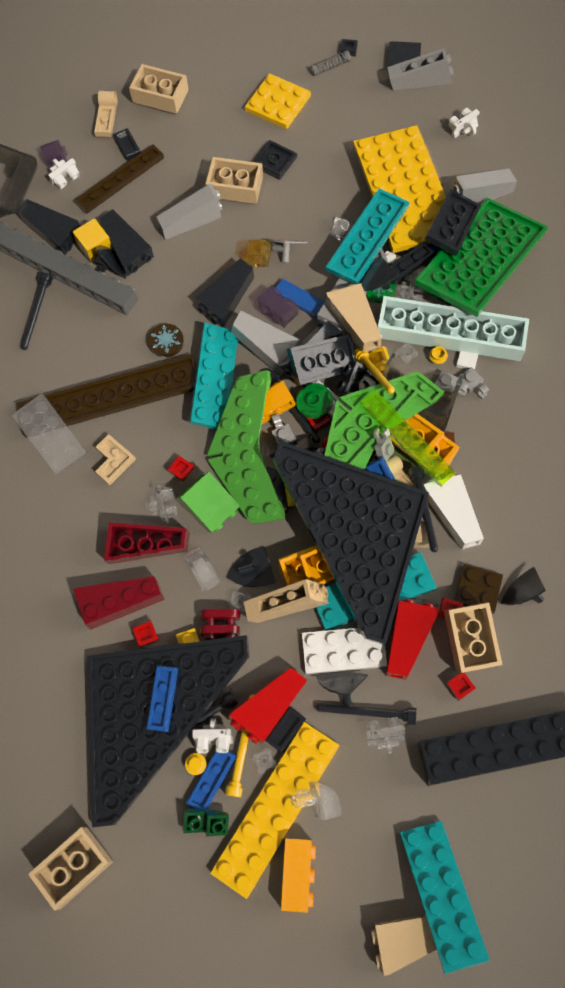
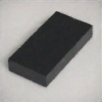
M128 128L113 134L126 161L133 159L141 153Z
M289 706L265 741L282 754L306 721V718Z

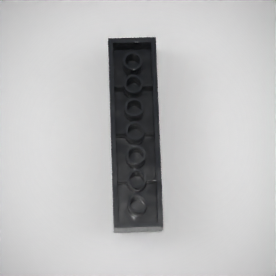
M565 711L420 741L418 747L428 786L565 758Z

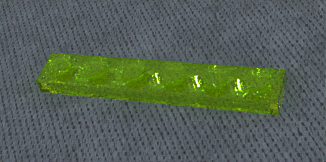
M375 389L361 401L360 404L384 429H389L390 435L440 487L456 474Z

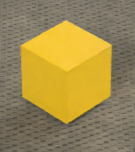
M95 218L73 231L78 247L91 264L95 262L97 256H100L96 251L98 246L103 245L112 250L108 235Z

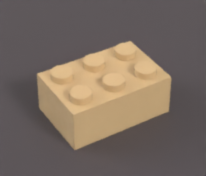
M141 64L129 87L133 103L175 114L178 113L189 91L186 75Z
M213 157L205 185L207 186L212 183L214 189L219 191L220 197L223 200L257 204L263 180L262 163Z
M489 603L444 610L457 672L464 673L502 665Z
M81 827L28 875L53 910L56 911L68 904L110 866L113 861L87 827Z

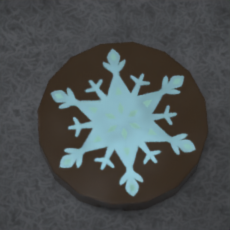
M169 323L156 326L148 337L151 351L159 357H172L182 350L184 343L181 330Z

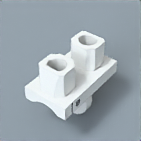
M466 108L461 112L460 120L456 116L450 118L448 125L452 129L451 136L455 139L462 133L469 136L476 134V127H478L477 115L480 112L477 109L471 111Z
M73 158L66 163L63 159L59 162L56 159L52 160L53 166L49 168L51 173L48 175L52 186L55 184L58 188L62 189L67 185V181L64 179L65 176L69 175L72 180L79 177V171Z
M216 718L211 719L210 725H203V729L193 730L192 736L196 744L197 753L199 754L208 753L209 744H216V751L218 753H228L230 744H233L231 729H224V724L217 725Z

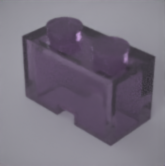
M270 285L257 298L258 310L262 314L268 315L275 324L285 328L298 315V304L288 297L284 299L281 296L282 292L273 285Z

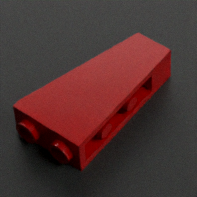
M403 599V601L398 602L386 676L407 679L439 613V608H436L435 605L430 603H423V605L415 604V601Z
M288 669L234 710L228 717L231 721L229 724L238 731L244 730L248 734L246 737L253 743L257 744L259 742L262 744L307 682V679L294 669Z

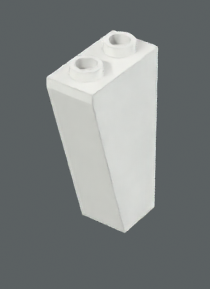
M452 474L444 477L442 480L436 481V479L427 481L423 485L424 490L429 492L427 501L461 549L480 545L484 538L461 475L455 476Z

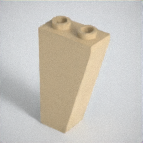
M361 283L327 292V306L362 352L381 348L382 338Z
M305 579L244 602L247 621L260 623L329 604L327 598L328 590L324 584Z
M425 915L374 923L375 929L371 930L373 945L378 944L379 954L375 955L377 969H382L384 976L390 975L436 950Z

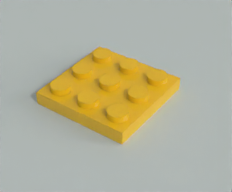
M269 73L245 105V111L287 130L310 98L311 91Z

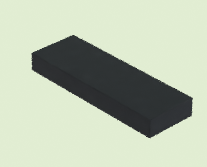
M425 242L415 247L390 265L399 274L391 282L395 285L434 258L435 252Z

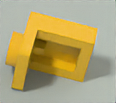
M382 346L369 353L370 361L382 374L392 368L386 347Z

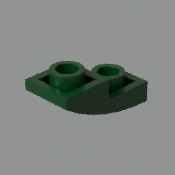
M183 809V834L205 832L206 837L228 835L229 814L227 812L208 809Z

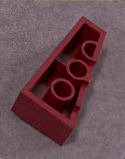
M109 522L104 562L115 564L188 552L190 532L186 528Z
M155 576L73 588L84 623L90 630L165 600Z

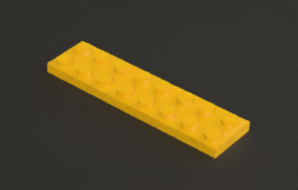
M304 722L210 874L247 899L340 745Z

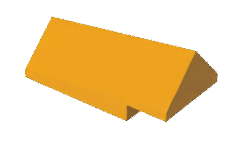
M418 414L390 430L392 443L434 476L448 469L459 450V446L445 437L443 431Z
M317 546L278 559L277 568L286 586L305 579L321 584L334 580Z

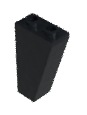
M26 199L17 211L22 222L55 250H60L66 255L76 241L73 231L81 227L79 221Z
M113 209L100 218L102 228L108 235L111 246L127 277L135 273L142 265L148 263L154 257L151 246Z
M241 258L196 297L199 312L206 314L213 324L224 327L254 279L253 267Z
M330 321L321 323L298 346L339 337L342 331ZM287 356L278 367L283 370L284 374L294 378L290 360ZM317 381L302 384L300 386L306 387L307 385L316 383Z

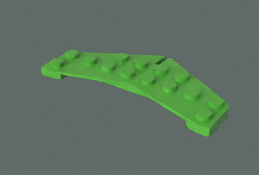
M268 370L241 376L235 381L207 455L209 457L223 455L208 459L233 499L240 505L239 508L247 520L253 524L285 519L283 505L278 500L260 451L259 439L267 391L270 390L271 384L270 372Z
M413 372L389 380V383L395 389L393 394H389L381 384H377L339 397V401L336 400L324 456L365 470L377 444L373 435L374 431L377 428L380 429L381 433L386 428L390 431L437 402L444 394V391L423 374Z

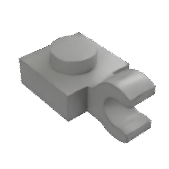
M472 367L458 377V382L469 385L467 388L469 393L474 390L481 399L488 395L487 391H489V388L483 384L484 379Z
M441 371L435 382V385L449 396L453 391L464 397L469 386L463 382L457 383L458 377Z
M279 414L271 416V421L275 427V430L271 432L277 446L279 441L289 444L296 442L289 424L283 426Z
M377 428L373 433L377 441L375 445L378 460L384 457L387 462L394 453L390 431L386 428L381 433L380 429Z

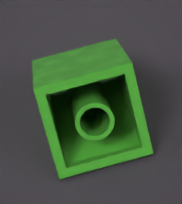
M210 472L203 473L175 498L208 532L215 531V533L224 526L222 522L227 518H233L238 513L236 509L240 507Z

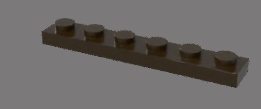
M152 144L75 200L77 205L88 214L163 160L164 154Z

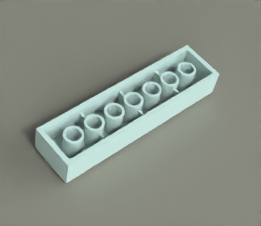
M384 296L378 330L382 335V339L429 347L441 346L447 350L464 351L478 355L521 361L526 348L529 319L483 311L478 317H475L458 307Z

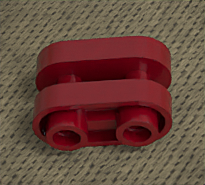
M237 609L201 610L200 619L206 621V625L200 626V635L204 636L205 640H213L216 637L240 636V626L234 625V621L240 620L241 611ZM214 621H226V625H214Z

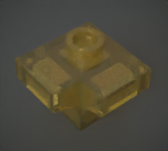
M249 240L248 248L244 249L243 260L251 267H268L272 249L271 241Z

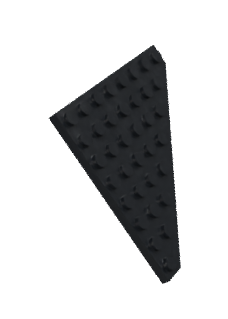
M279 441L273 462L362 635L367 640L386 645L429 492Z
M247 635L88 656L92 827L113 826L119 822L249 659ZM156 666L178 668L169 732L146 729Z

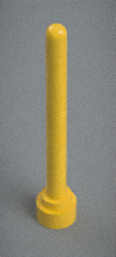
M357 348L355 350L357 361L367 367L389 394H393L395 391L394 387L370 361L369 353L367 351L362 352L360 348Z
M244 730L241 732L232 780L226 785L224 793L225 795L241 798L243 790L240 779L249 740L246 737L248 734Z

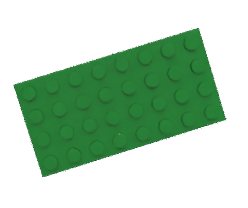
M487 198L481 205L458 254L454 256L442 249L415 279L414 285L478 317L546 234L548 226Z

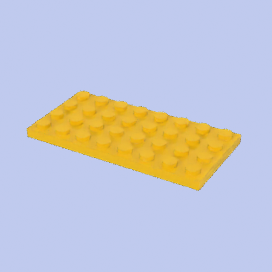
M418 126L353 141V146L372 198L380 188L410 202L408 209L388 238L392 252L396 253L415 248L423 242L431 244L424 239L446 199V195Z

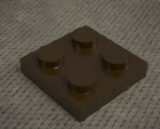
M464 564L455 601L463 603V606L489 603L491 613L494 614L503 574Z

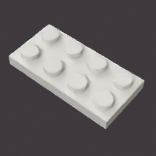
M359 628L302 633L306 675L387 667L385 645L365 639Z

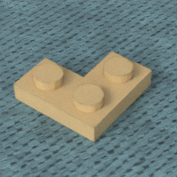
M108 434L96 446V449L107 460L95 472L110 486L136 458Z

